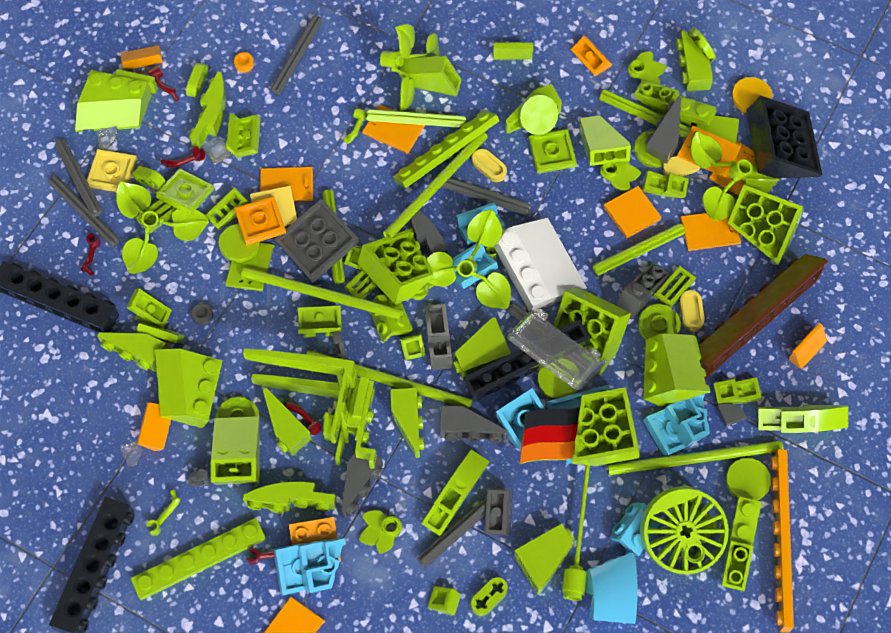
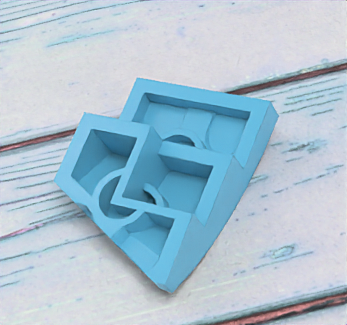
M705 394L673 403L664 410L643 419L663 457L673 455L710 434L707 422V409L704 408L703 398Z
M345 538L313 541L273 549L280 594L286 595L304 590L313 593L332 588L335 571L338 569L341 550L346 542Z
M628 552L617 559L608 560L600 566L596 565L588 569L585 592L592 595L590 619L636 623L637 569L634 553Z

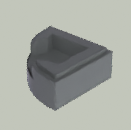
M340 332L333 333L332 338L337 358L347 359Z
M717 405V410L725 427L747 418L745 413L735 405Z
M208 471L191 473L188 478L189 486H209L211 483Z

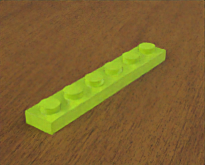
M487 110L478 113L476 118L463 124L455 133L449 134L441 143L432 146L427 153L417 157L407 167L400 169L393 176L395 183L404 188L409 187L499 122L497 114Z
M257 518L132 577L131 581L139 599L143 600L265 541L266 537Z

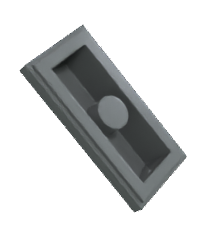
M487 489L484 534L511 535L513 490Z

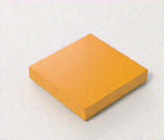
M639 186L605 203L603 207L626 239L661 220L660 214Z
M274 196L234 208L246 246L286 234Z

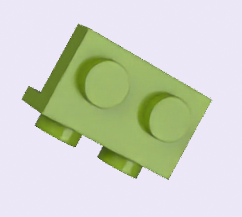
M235 114L229 115L226 147L237 158L258 153L261 118L257 114L240 119Z
M377 295L372 302L403 310L401 320L369 312L381 341L385 342L393 335L410 334L413 328L402 302L394 304L386 295Z
M341 305L299 307L298 334H303V338L316 337V333H325V336H332L333 333L341 332Z

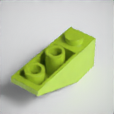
M682 30L679 39H676L677 51L680 50L679 66L683 67L681 74L682 84H685L686 91L710 90L713 81L710 61L688 33Z
M99 332L97 335L102 348L109 352L113 350L119 353L118 355L126 361L133 360L137 362V365L145 371L150 369L156 372L155 349H168L165 342L149 334Z
M417 388L391 389L392 418L415 458H420V450H424V438L419 437V429H423V416H418V409H422V395L417 396Z

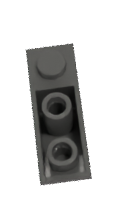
M680 96L677 97L675 102H670L666 109L668 113L664 118L661 117L658 120L655 133H650L645 141L646 153L666 164L678 148Z
M652 263L623 289L616 306L630 312V319H633L644 308L670 274L664 271L662 267Z
M441 405L440 438L448 441H456L457 439H466L470 442L489 440L492 443H499L502 440L506 441L507 430L464 406Z
M355 453L347 463L342 503L343 519L346 520L349 515H354L359 507L358 502L361 497L365 498L371 490L370 484L383 473V461L380 457L377 456L374 469H370L369 460L356 458Z

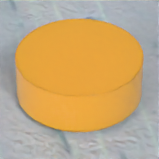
M242 52L235 56L234 65L237 71L245 73L253 69L254 60L251 54Z

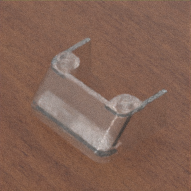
M531 309L512 329L507 338L576 390L588 388L607 362V359L600 358L601 353L593 347L589 349L583 348L552 325L547 319L549 315L542 309Z

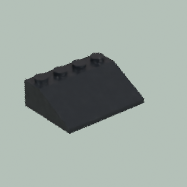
M760 96L746 110L758 173L772 178L821 177L823 174L810 113Z

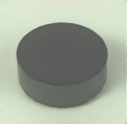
M200 303L193 307L191 316L197 325H207L213 319V311L208 304Z

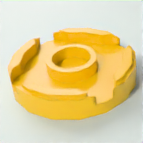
M746 77L735 84L732 91V102L740 111L747 113L746 110L760 96L772 99V90L762 79Z

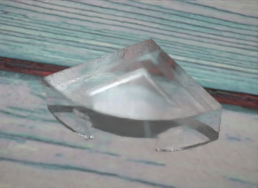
M117 126L97 130L101 150H105L115 143L118 137Z
M137 440L120 447L129 469L139 462L138 460L144 449L143 446L137 444Z

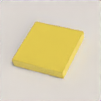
M97 149L87 182L91 188L117 192L121 181L130 183L138 160L137 156Z
M291 186L250 194L251 202L274 196L285 228H288L297 220Z

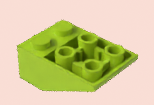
M259 417L215 418L211 453V482L213 484L260 483Z

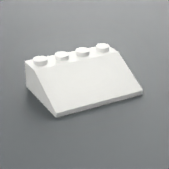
M548 218L512 226L503 231L501 240L494 245L530 315L562 301L565 290L575 287L583 290L587 289Z

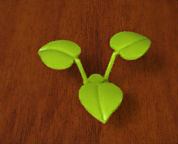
M409 24L395 27L399 38L400 51H382L380 56L382 67H390L392 72H397L404 76L401 82L400 111L403 112L413 102L415 86L414 80L409 79V74L397 68L403 65L404 59L436 57L440 53L438 36L436 33H432L427 39V53L411 54V48L415 43V30Z
M699 131L694 134L690 145V152L693 161L699 167L706 169L711 164L714 167L731 166L729 175L732 180L723 191L718 187H711L704 192L702 197L703 206L709 217L714 221H721L732 213L735 199L726 192L736 181H745L744 185L768 193L779 181V178L759 174L756 164H751L746 159H741L737 163L735 161L717 163L722 157L720 144Z
M123 181L119 183L117 205L120 212L127 218H135L140 213L142 215L141 221L145 227V240L133 238L125 243L122 250L123 261L130 274L144 272L156 262L158 249L154 244L148 243L149 233L158 229L161 223L174 227V235L182 241L196 239L209 223V219L198 210L189 215L176 209L172 213L173 223L162 218L159 219L154 211L143 212V210H146L151 205L149 191L137 184Z
M493 210L479 213L469 223L467 236L469 240L478 242L469 258L462 260L458 266H453V258L445 252H435L427 258L434 274L428 283L439 287L449 286L456 280L454 270L458 271L463 277L472 275L483 280L476 288L478 300L487 307L506 310L511 301L509 281L498 272L491 273L488 278L476 273L477 264L473 260L481 244L486 247H492L502 238V225Z

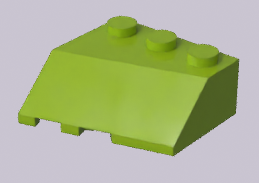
M91 70L77 103L75 131L83 132L86 129L102 131V128H114L115 130L140 128L152 97L148 82Z
M743 185L728 224L779 265L791 244L804 213V208L798 204Z
M412 228L397 233L391 240L382 238L364 244L357 263L394 304L411 299L434 275L426 257L421 254L419 242L415 241L413 237L414 231Z
M579 287L565 290L552 329L557 331L581 320L590 337V345L578 350V352L601 375L618 352L631 313Z
M659 334L646 339L644 400L663 407L711 392L709 386L705 383L704 377H706V373L700 364L701 354L696 336Z
M155 349L160 417L203 428L209 421L222 360L184 349Z
M626 387L582 395L572 464L599 466L639 458V446Z

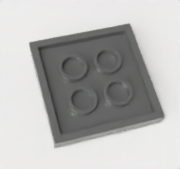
M322 199L286 228V234L279 235L274 239L312 282H315L361 242Z

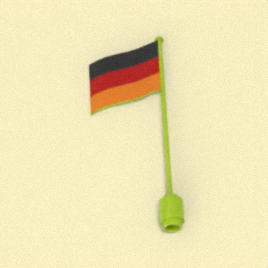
M580 407L573 409H541L526 413L519 465L540 460L573 459ZM589 465L585 466L575 563L570 565L569 569L564 570L562 592L565 599L572 601H581L586 589L587 572L583 570V567L579 566L590 470Z

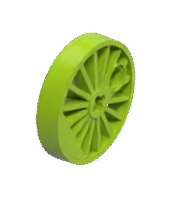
M673 487L661 492L648 504L641 519L640 535L645 551L657 565L674 573L694 574L708 569L721 557L728 541V522L721 506L710 495L693 487ZM703 496L709 502L695 515ZM695 498L688 513V500ZM681 503H682V516H681V513H680L679 508H678V506H677V505H679V504H681ZM713 506L715 507L718 514L699 521ZM673 508L676 518L667 509ZM663 512L672 523L655 516V514ZM652 519L670 528H648V523ZM719 519L721 521V528H700ZM683 525L688 528L685 530L688 538H686L685 535L680 533L683 530ZM648 533H670L651 542L648 540ZM698 533H721L720 542ZM671 540L655 556L651 548ZM700 540L717 546V549L711 555L701 544ZM675 546L668 565L661 562L660 560ZM696 546L697 554L689 557V548ZM680 552L682 555V568H674ZM706 555L709 559L701 564V561L704 559ZM688 561L695 563L696 566L688 568Z

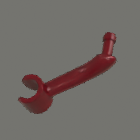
M158 66L148 71L152 77H155V81L162 91L172 94L174 101L179 100L175 93L176 90L165 85L160 79L163 77V73Z
M195 146L191 149L193 155L180 160L166 161L162 159L160 163L165 164L168 168L179 167L194 160L197 162L202 161L206 158L204 149L201 148L199 150Z
M93 233L87 235L86 240L90 248L87 258L81 267L82 272H87L90 276H94L95 273L88 268L93 262L96 248L101 245L99 238L92 242L95 237Z
M292 402L284 404L289 411L298 413L309 424L306 429L311 435L315 436L321 431V425L316 420H313L302 407Z
M252 548L249 551L257 556L255 559L246 558L249 564L256 565L261 559L275 558L274 550L259 553L256 549Z

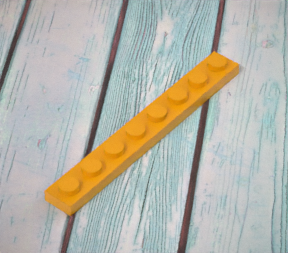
M778 449L776 454L771 457V470H774L771 489L775 491V499L772 501V512L776 513V521L773 522V534L776 535L777 540L773 547L774 557H777V565L774 567V578L778 579V588L775 589V601L779 602V611H776L775 620L776 625H779L780 632L789 633L794 628L788 459L787 450Z

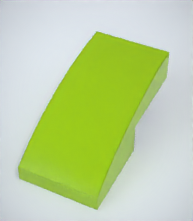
M648 170L645 173L642 191L665 197L685 198L689 179L673 173L665 176Z
M757 377L741 381L731 379L713 383L718 405L741 404L762 400Z

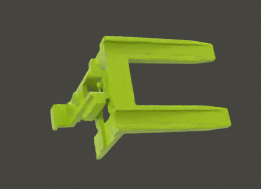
M244 348L243 356L246 360L337 375L338 383L252 374L251 380L253 384L338 399L330 433L331 442L336 444L341 424V432L335 455L336 465L341 466L345 444H349L351 434H355V441H357L355 448L356 458L369 460L370 469L375 468L376 450L363 448L364 444H368L370 431H367L368 423H372L374 410H371L375 388H373L374 381L367 377L358 378L357 370L354 368V361Z

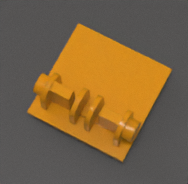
M334 517L289 524L292 545L337 538Z

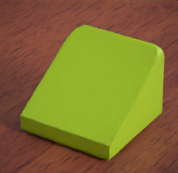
M356 245L347 253L344 261L345 265L362 270L357 264L362 246Z
M420 333L399 338L405 361L426 356Z
M329 412L324 414L323 435L326 441H331L330 433L334 415ZM340 424V428H339V433H338L337 441H339V437H340L341 424Z
M434 586L427 608L448 615H455L461 595L453 588Z

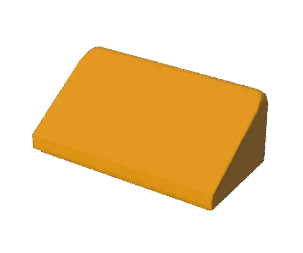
M585 35L571 48L572 52L594 76L599 75L613 65Z
M160 46L122 52L121 63L123 69L129 70L163 63Z
M821 323L817 324L789 357V361L799 369H802L827 342Z
M147 403L137 440L138 445L153 451L164 449L171 422L170 419L160 417L159 404Z

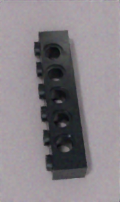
M3 261L0 266V293L98 333H110L119 317L116 305L108 300L103 302L91 293L86 292L84 294L71 285H61L54 278L49 277L46 279L38 272L24 270L19 264L14 262L9 264ZM23 280L21 283L16 284L17 281ZM41 287L39 291H34L36 288ZM60 295L58 298L53 299L54 296ZM79 302L76 306L71 307L73 303ZM97 310L96 313L90 314L91 311Z
M578 320L463 377L464 385L473 402H476L590 345V337L581 320Z
M104 497L49 623L53 630L61 633H85L89 626L88 618L91 611H95L99 599L97 597L100 590H103L107 584L109 569L113 568L116 563L117 550L123 546L126 539V529L134 521L135 513L129 504ZM111 522H118L114 529H108ZM104 542H108V547L100 551L99 546ZM95 563H99V568L94 572H90V567ZM89 584V591L81 594V588ZM76 606H81L80 612L72 616V609Z

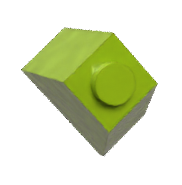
M446 56L404 59L400 70L409 74V79L414 80L415 88L452 96L458 95L462 79Z
M600 115L580 118V136L590 166L630 160V142Z
M495 317L491 318L455 352V361H452L456 373H460L462 379L511 354Z
M562 524L519 547L514 552L515 559L537 595L542 593L572 550L574 536L569 528L565 529Z

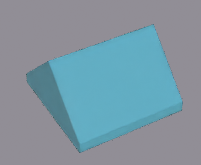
M531 388L495 413L500 427L507 430L506 437L518 449H521L526 413L545 408L533 388Z

